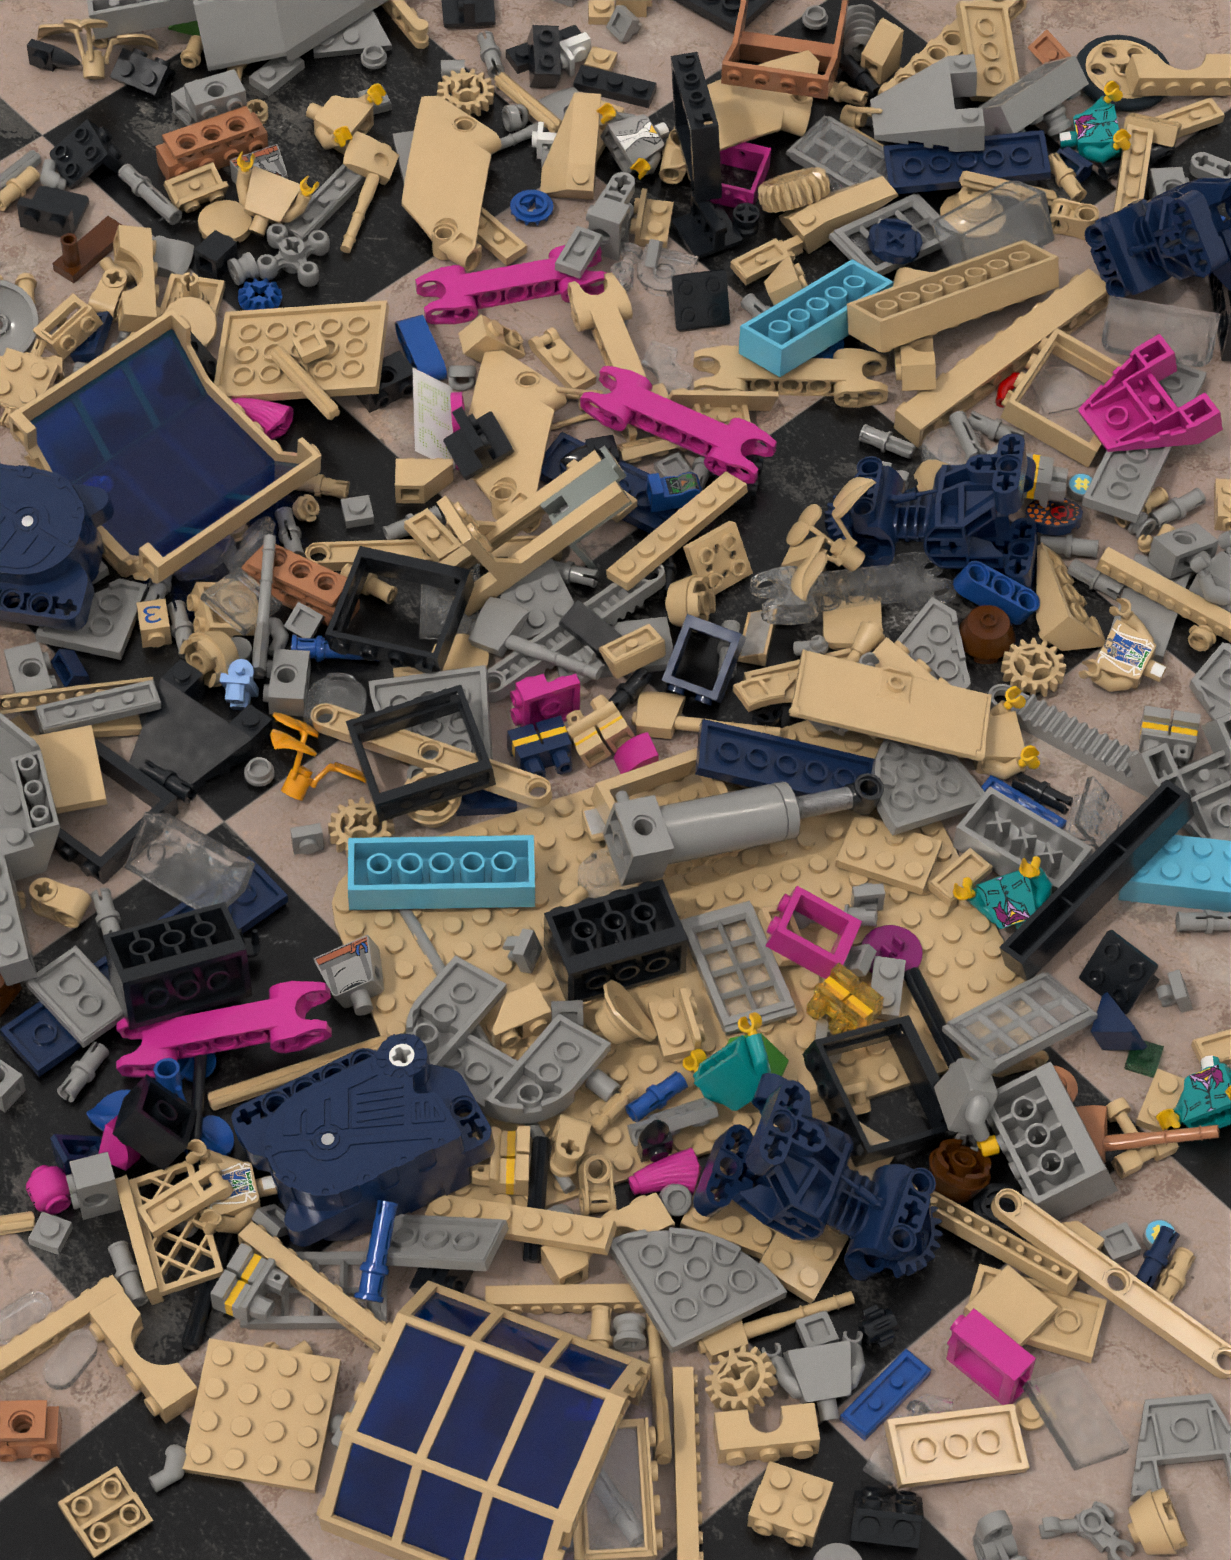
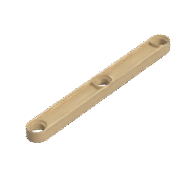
M539 535L514 536L494 550L492 555L495 558H508ZM414 539L316 542L310 544L305 551V558L332 571H341L347 563L353 565L360 546L435 562ZM563 550L554 555L552 559L555 561H560L563 555ZM315 553H323L326 555V558L322 561H315L311 559V556ZM478 562V563H476V564H475L474 566H472V567H484V566H483L480 562Z
M322 703L313 708L311 720L315 730L319 733L352 744L346 721L360 717L361 714L329 703ZM323 714L333 715V718L327 723L317 721ZM405 729L362 743L365 749L423 769L433 767L447 772L478 762L475 753ZM429 750L438 752L437 757L430 760L423 758V754ZM489 759L493 768L496 785L483 790L537 808L544 807L551 802L553 797L551 784L546 778ZM542 787L546 789V793L540 797L530 795L534 788Z
M1005 1188L996 1194L991 1203V1210L998 1220L1043 1252L1076 1269L1081 1280L1211 1374L1220 1379L1231 1377V1370H1224L1217 1363V1356L1220 1354L1227 1355L1231 1359L1230 1344L1019 1192ZM999 1199H1011L1015 1204V1211H1003L1000 1208ZM1108 1277H1119L1123 1282V1290L1115 1291L1111 1289L1107 1283Z

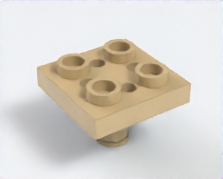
M190 272L183 275L171 273L160 307L161 315L164 314L172 302L179 298L191 296L202 299L209 304L217 317L225 291V281L198 277L195 273H192V276H190Z
M729 520L683 546L692 574H697L699 577H709L707 586L708 589H714L715 595L753 574L737 525L733 521Z

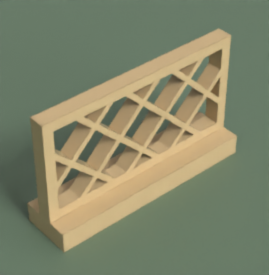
M187 1161L169 1166L165 1170L160 1169L130 1180L127 1175L115 1179L144 1291L151 1305L163 1302V1296L218 1278L224 1272L213 1233L205 1235L199 1246L186 1240L194 1226L203 1230L207 1222L197 1221L206 1210V1207L192 1215L191 1218L189 1217L184 1220L187 1222V1225L179 1237L166 1231L160 1236L153 1238L151 1231L137 1210L138 1207L150 1201V1199L141 1196L139 1187L151 1183L160 1187L154 1197L173 1187L170 1183L175 1175L188 1171L189 1176L196 1173L194 1165L187 1163ZM162 1237L176 1242L168 1256L156 1251V1247ZM208 1244L210 1247V1251L205 1249ZM182 1245L195 1251L188 1265L174 1260ZM202 1254L212 1258L215 1268L203 1272L194 1269ZM159 1260L164 1262L162 1266H160ZM170 1265L183 1270L177 1281L165 1284L164 1275Z

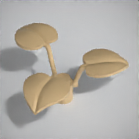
M94 18L82 20L65 19L63 24H43L38 27V40L55 34L74 33L81 55L84 79L98 80L105 78L104 64H109V56L115 44L144 45L155 48L158 51V43L153 37L144 34H125L110 39L105 55L102 56V51L93 50L91 28L108 27V22L105 20ZM83 28H85L88 50L86 54L79 32H83Z
M863 477L851 479L841 489L833 502L835 509L832 511V516L846 539L839 538L834 542L814 527L822 515V509L817 504L809 505L801 513L798 522L790 529L786 542L792 547L800 544L809 531L817 536L826 537L825 542L831 546L830 552L832 556L824 552H817L814 557L806 558L795 571L791 580V588L794 594L801 600L806 601L811 586L824 569L827 561L835 563L838 567L843 565L850 572L855 571L864 561L865 553L856 547L857 541L851 537L840 518L850 510L870 487L876 484L873 479Z

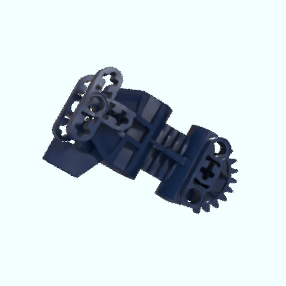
M1199 178L1184 183L1148 201L1145 199L1133 201L1123 209L1105 217L1103 216L1096 220L1094 224L1088 226L1085 230V240L1092 247L1090 252L1101 279L1106 282L1105 287L1108 295L1112 299L1121 300L1130 294L1135 295L1159 285L1172 276L1182 280L1194 275L1207 276L1212 272L1231 291V178ZM1225 203L1226 212L1230 219L1225 221L1222 220L1217 206Z
M1007 434L999 440L997 454L974 455L967 460L966 464L942 465L935 475L933 489L918 493L917 491L905 493L906 487L903 478L892 467L883 466L879 458L869 456L861 459L857 464L858 473L855 474L854 478L873 479L876 484L870 487L850 510L840 518L851 537L857 541L856 547L865 553L864 561L860 565L861 573L871 578L882 575L886 567L892 562L896 544L900 542V539L903 538L906 542H910V540L923 542L924 540V551L927 557L940 568H964L971 561H979L1033 590L1037 564V545H1039L1036 523L1034 520L1025 517L1015 520L1011 526L1009 521V515L1020 510L1023 493L1030 491L1034 485L1036 463L1026 454L1024 438L1019 434ZM828 503V511L824 512V522L828 537L833 539L834 542L839 538L844 540L846 538L832 516V511L835 507L833 503Z
M774 1073L762 1074L752 1100L753 1105L760 1110L759 1113L762 1115L756 1133L753 1137L747 1127L737 1124L731 1126L715 1140L693 1198L696 1211L702 1216L712 1217L733 1200L764 1225L793 1240L801 1241L820 1237L827 1224L829 1228L836 1229L840 1234H846L851 1239L844 1262L850 1275L858 1281H867L884 1268L892 1269L894 1276L900 1278L904 1274L911 1276L917 1270L920 1271L926 1267L927 1263L935 1258L933 1252L940 1248V1244L935 1240L943 1235L941 1231L935 1229V1226L940 1224L942 1220L933 1218L932 1215L938 1207L931 1206L930 1194L933 1193L936 1186L933 1174L922 1167L912 1169L902 1164H889L877 1168L872 1180H870L868 1176H862L858 1171L849 1169L847 1165L854 1147L851 1136L822 1120L812 1117L810 1092L801 1083L787 1080ZM720 1166L725 1169L727 1175L721 1171ZM865 1259L868 1260L870 1266L866 1264Z

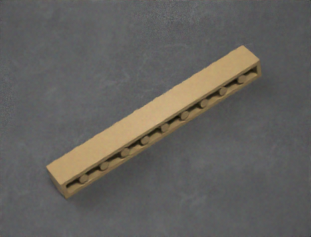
M1089 268L1082 274L1075 275L1067 285L1061 289H1056L1044 302L1037 303L1025 316L1018 317L1006 330L999 331L987 344L980 345L968 358L958 361L949 372L939 375L936 379V390H919L911 400L901 403L895 411L894 429L917 448L950 424L949 416L952 413L968 411L998 388V384L1013 372L1023 370L1032 354L1038 355L1040 353L1037 348L1043 337L1049 339L1055 328L1070 335L1109 306L1111 297L1106 291V282Z

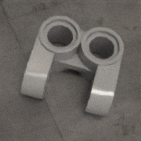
M1005 1510L991 1512L978 1521L975 1535L973 1536V1546L978 1560H1028L1026 1556L1018 1555L1016 1541L1012 1534L1013 1526Z

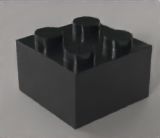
M146 1074L123 1098L112 1134L122 1144L130 1146L140 1153L149 1163L165 1170L188 1147L197 1110Z

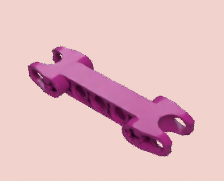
M565 245L552 249L548 255L549 259L472 273H466L465 268L460 265L441 267L415 279L416 292L423 297H438L440 299L430 302L424 307V318L430 324L454 325L473 320L478 315V309L560 294L564 302L570 303L567 289L568 283L573 281L579 283L585 293L599 295L604 292V283L598 286L590 284L604 281V274L606 272L589 271L587 269L596 266L602 261L601 248L599 246L580 279L555 270V262ZM428 282L436 283L428 287H422L424 284ZM444 310L441 314L431 315L435 311Z
M603 366L599 371V381L611 393L584 392L580 398V407L602 425L613 430L623 431L628 424H631L704 456V465L710 472L718 476L728 472L747 484L755 483L758 478L759 469L745 456L753 454L762 457H772L776 452L777 442L755 424L741 418L731 419L728 425L651 392L653 389L651 382L646 377L631 370ZM608 375L614 377L615 380H612L611 378H609ZM590 402L593 403L594 405H596V406L599 407V408H596V407L592 406V405L590 404ZM758 441H761V442L765 443V444L767 445V447L764 446V445H762V444L759 443ZM741 469L746 470L749 474L744 473Z
M289 981L270 987L268 1000L179 1016L132 1030L129 1029L126 1019L123 1018L117 1022V1031L121 1034L122 1038L130 1040L142 1039V1042L136 1051L124 1055L116 1061V1069L122 1076L144 1077L147 1074L151 1078H155L154 1066L159 1060L164 1058H172L178 1062L179 1059L270 1042L271 1049L278 1053L304 1050L332 1037V1029L327 1024V1021L305 1019L306 1014L311 1008L323 1004L331 998L330 989L323 982Z

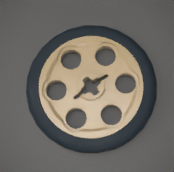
M1120 34L1096 38L1086 44L1077 55V60L1089 83L1082 88L1083 92L1096 102L1101 96H1106L1104 93L1105 85L1110 81H1114L1119 85V90L1122 91L1123 97L1118 102L1111 101V104L1115 105V110L1127 112L1151 108L1165 97L1131 96L1126 75L1122 73L1125 72L1130 60L1128 54H1157L1166 64L1169 65V62L1163 53L1145 40ZM1108 52L1113 54L1115 57L1106 58L1102 55V53ZM1100 69L1104 72V74L1097 75L1094 74L1091 70Z

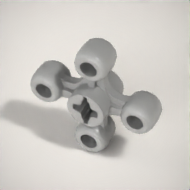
M275 223L270 225L267 229V242L272 248L279 249L280 251L276 256L264 254L257 259L256 264L259 269V277L263 280L265 278L272 280L278 274V270L283 268L288 273H298V280L301 285L305 287L315 286L319 281V268L314 262L307 261L306 259L311 254L322 256L329 251L330 239L328 234L322 230H315L310 233L308 240L303 242L300 238L289 237L288 230L283 224Z

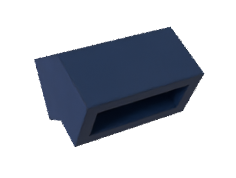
M1068 146L1063 150L1059 148L1057 153H1059L1067 167L1074 170L1076 173L1075 178L1079 183L1091 175L1093 163Z
M59 649L51 660V664L64 687L90 684L89 676L75 651Z

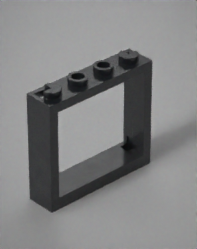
M698 52L671 56L675 131L695 203L722 198L719 125ZM708 121H712V122H713L712 124H706V125H704V122H708Z
M360 546L325 633L330 650L341 655H357L368 661L380 660L388 662L395 667L407 666L416 668L423 673L443 671L474 588L471 570ZM369 573L456 592L433 653L346 634Z
M462 685L448 689L445 688L439 692L416 697L411 701L388 706L382 710L367 715H360V717L346 721L349 736L379 822L496 785L491 762ZM459 712L478 762L380 793L362 743Z
M95 739L101 772L152 808L101 857L60 828L54 846L60 856L69 863L74 862L87 877L92 875L102 884H105L175 818L179 811L177 797Z
M909 1015L816 1039L802 1054L805 1066L811 1072L817 1085L818 1094L824 1100L831 1115L832 1124L835 1128L850 1135L853 1140L854 1147L850 1157L855 1167L935 1145L944 1140L951 1139L957 1133L949 1131L934 1089L940 1078ZM890 1040L932 1129L870 1146L829 1056Z

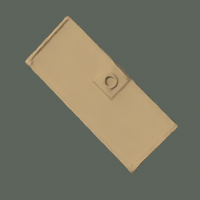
M803 649L789 716L983 762L985 759V743L992 694L915 677L909 670L892 666L877 668Z

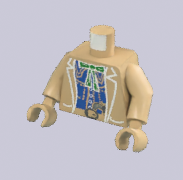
M1117 598V602L1121 604V610L1119 611L1117 607L1112 606L1109 612L1113 616H1121V620L1117 619L1097 659L1082 661V664L1086 665L1089 671H1079L1080 678H1091L1092 682L1108 692L1124 691L1130 688L1137 689L1144 676L1160 682L1167 666L1152 660L1155 655L1156 644L1142 621L1131 611L1130 601L1126 598Z
M193 1139L188 1143L186 1149L193 1152H190L185 1157L187 1163L195 1164L200 1160L199 1170L211 1163H217L223 1171V1179L228 1180L234 1189L228 1198L217 1200L206 1207L207 1209L199 1218L200 1222H207L203 1228L204 1233L211 1235L217 1231L239 1234L253 1221L251 1218L257 1208H261L259 1198L278 1194L272 1176L255 1179L250 1162H243L242 1160L206 1149L204 1142L199 1139ZM206 1183L202 1188L205 1191L212 1185L211 1183Z

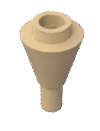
M862 621L851 652L845 660L858 662L863 654L872 651L885 639L883 628L874 621Z

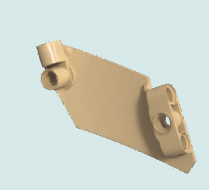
M807 50L759 64V66L818 74L820 61ZM721 79L707 85L719 125L720 151L780 130L797 136H804L810 118L813 97L721 84ZM712 121L704 122V125H706V124H712L713 122H712ZM674 127L663 147V157L659 172L660 179L667 184L680 183L686 173L685 163Z
M439 95L421 97L415 123L401 203L403 208L431 239L433 255L440 260H451L456 265L464 267L465 271L470 272L479 265L482 258V245L477 243L478 228L491 155L501 149V140L492 129Z
M503 350L484 352L469 415L473 413L476 419L492 411L514 449L511 455L472 477L490 500L492 516L496 520L503 517L538 491L554 412L564 407L567 402L564 393L556 392L555 389L559 387L558 385ZM542 517L523 531L526 533L534 532L539 527Z

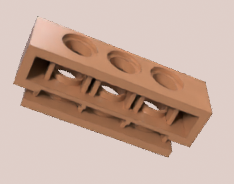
M243 106L163 134L162 139L165 143L156 146V155L159 168L166 180H169L214 162L217 170L229 166L230 160L237 158L242 151L243 155L268 147V134L255 112L250 113L247 106Z
M264 543L258 545L241 567L242 583H251L253 591L257 593L260 592L259 580H261L262 549ZM275 544L276 553L274 555L272 579L274 583L272 584L271 599L290 609H294L299 601L325 617L322 624L329 626L347 577ZM360 599L357 602L351 620L360 609Z
M47 1400L0 1401L1 1462H13L17 1459L25 1458L45 1462L51 1458H60L62 1417L59 1406H48Z

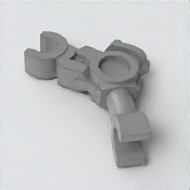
M1094 1502L1092 1508L1076 1514L1074 1519L1060 1520L1058 1517L1042 1518L1043 1524L1039 1525L1041 1539H1052L1064 1533L1076 1532L1077 1536L1089 1539L1101 1553L1106 1551L1108 1553V1560H1122L1117 1555V1550L1125 1552L1128 1557H1131L1135 1551L1134 1546L1129 1541L1118 1538L1119 1532L1109 1525L1114 1523V1513L1101 1502Z

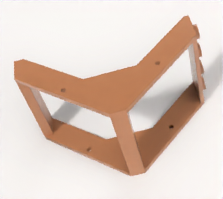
M741 0L733 41L722 62L721 84L828 99L838 74L849 0H842L834 44L744 31L749 0ZM809 50L820 61L818 71H823L825 74L820 75L738 63V61L741 59L765 63Z

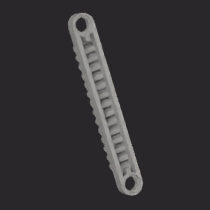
M660 564L651 572L658 574L655 579L648 580L644 578L629 591L616 583H612L583 604L608 625L612 624L614 626L618 618L623 620L628 611L631 614L634 612L635 606L642 607L645 599L665 585L664 567ZM560 620L530 640L568 657L574 649L580 650L582 644L558 624ZM514 651L488 669V684L492 682L501 684L497 689L489 690V702H497L504 699L510 694V691L515 690L516 682L529 676L534 677L538 674H544L545 669H553L554 664Z
M997 684L990 688L988 693L992 694L990 709L998 704L994 698L999 695L1005 696L1007 689L1012 686ZM1021 692L1020 695L1026 699L1025 706L1020 709L1011 708V711H1016L1020 729L1149 798L1138 787L1126 760L1138 754V750L1131 751L1127 744L1121 746L1117 739L1110 740L1108 734L1104 733L1101 735L1097 728L1090 729L1086 722L1079 723L1077 717L1069 718L1065 711L1060 713L1056 706H1047L1045 700L1038 701L1034 694L1029 696Z

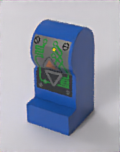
M692 472L682 473L676 477L660 478L659 473L647 474L646 494L651 513L682 508L702 491L698 475Z

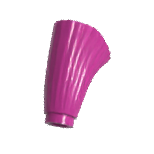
M254 398L231 399L235 404L238 403L242 406L246 415L253 422L256 421L261 425L264 433L271 440L281 437L289 430L293 420L292 407Z
M688 1148L645 1166L628 1177V1182L634 1196L637 1194L661 1192L665 1186L673 1183L685 1186L693 1196L702 1169L694 1150Z

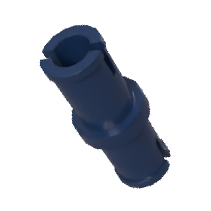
M1166 1226L1160 1227V1231L1150 1250H1146L1143 1254L1145 1260L1136 1275L1139 1280L1151 1288L1154 1286L1162 1268H1167L1169 1264L1167 1259L1177 1239L1180 1237L1179 1233H1174L1175 1230Z

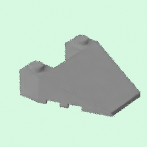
M974 54L947 56L870 99V107L882 109L881 114H871L874 140L907 145L909 141L924 143V147L933 148L934 145L947 146L949 151L953 152L984 150L985 123L983 109H955L954 98L976 96L977 69Z
M1231 712L1201 725L1213 753L1183 767L1177 768L1167 743L1154 746L1126 759L1138 787L1149 797L1166 779L1190 795L1194 816L1183 828L1193 837L1231 841Z

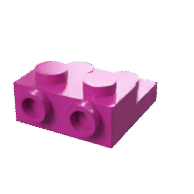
M576 673L566 677H558L551 682H547L544 674L534 677L529 676L516 682L515 690L510 691L511 701L514 708L510 709L513 723L515 726L520 725V727L533 723L535 728L536 722L560 715L563 722H566V715L574 710H580V681Z

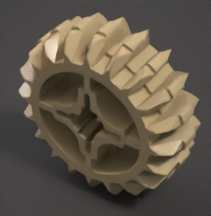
M819 167L803 168L778 175L763 182L758 187L759 203L762 205L763 211L769 213L785 212L810 205L825 198L830 193L829 177L826 175L825 169Z

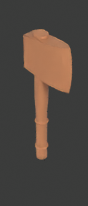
M1088 1105L1075 1107L1104 1163L1106 1162V1151L1219 1138L1218 1125H1200V1127L1175 1130L1164 1129V1131L1107 1135V1106Z

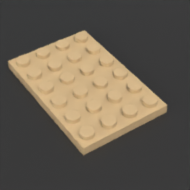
M384 300L225 312L214 384L216 386L220 385L230 399L254 398L265 401L306 399L307 397L271 358L270 351L277 346H282L329 397L379 394L389 315L388 302ZM318 328L330 354L304 365L294 347L292 339Z

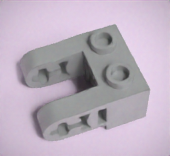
M618 172L611 177L595 205H590L586 214V221H589L588 229L602 234V243L600 244L601 256L619 261L629 243L628 230L631 226V219L634 218V207L630 200L635 192V179L627 172ZM623 185V187L621 188V193L618 192V187H621Z

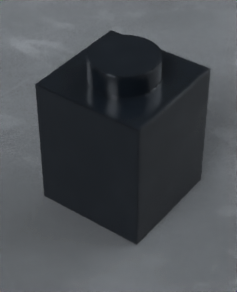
M214 230L194 249L196 268L217 280L229 270L227 261L232 258L238 259L237 242L230 236L223 235L217 230Z

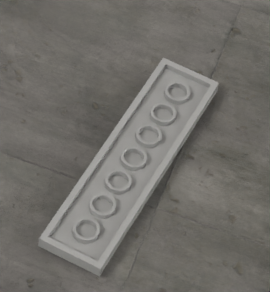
M1176 363L1177 371L1159 381V384L1179 408L1198 396L1205 382L1207 372ZM1173 446L1116 452L1106 451L1083 497L1082 506L1137 523Z

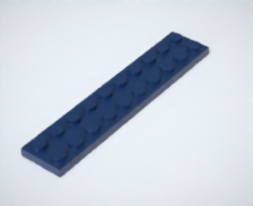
M248 856L157 920L225 902L237 929H241L243 934L288 902V895ZM104 956L94 965L110 981L106 956ZM40 1001L0 1029L1 1036L38 1077L82 1047Z

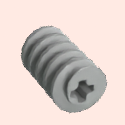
M858 4L848 6L844 31V54L852 55L857 62L861 61V54L876 28L875 10L869 5Z

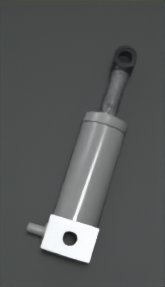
M865 773L859 775L854 783L846 784L844 787L795 797L789 784L782 781L663 806L658 805L655 795L630 800L627 792L622 790L615 795L617 802L613 804L603 830V836L621 886L662 878L669 864L794 839L799 834L800 819L847 809L861 815L870 814L876 809L883 795L884 784L876 775Z

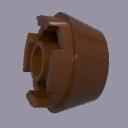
M982 605L974 608L959 625L964 651L974 657L973 661L976 663H997L998 658L1003 657L1005 651L1010 652V645L1015 644V632L1009 617L1002 609L996 606Z
M947 1139L942 1141L939 1148L933 1150L929 1156V1171L933 1174L936 1182L934 1191L956 1203H966L990 1182L991 1160L989 1156L984 1157L980 1148L976 1152L969 1147L963 1146L964 1140Z

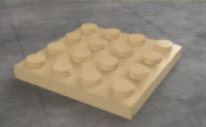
M209 1338L185 1448L187 1456L182 1469L185 1470V1473L316 1494L342 1364L341 1359Z

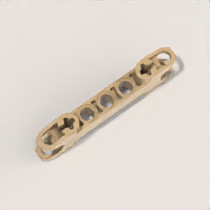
M612 272L604 274V292L599 295L585 293L579 283L576 281L569 282L567 291L574 325L578 332L591 329L605 366L631 370L646 377L624 323L625 320L632 319L633 317L631 303L626 290L619 283ZM663 383L652 385L653 389L651 392L664 398L669 396ZM628 424L623 431H620L627 442L636 440L638 435L637 427Z
M721 345L703 348L694 352L693 367L699 371L712 373L714 376L694 381L693 390L712 388L719 391H729L731 389L756 391L763 389L766 391H776L779 395L834 396V401L838 406L848 408L878 405L887 401L888 386L882 382L869 380L866 377L886 372L887 356L858 348H844L837 350L833 355V359L811 358L785 375L778 377L740 355L739 346ZM702 358H711V359H713L714 361H707V362H706V361H701L700 359H702ZM873 361L880 363L879 365H867V363ZM868 392H880L881 394L869 395Z

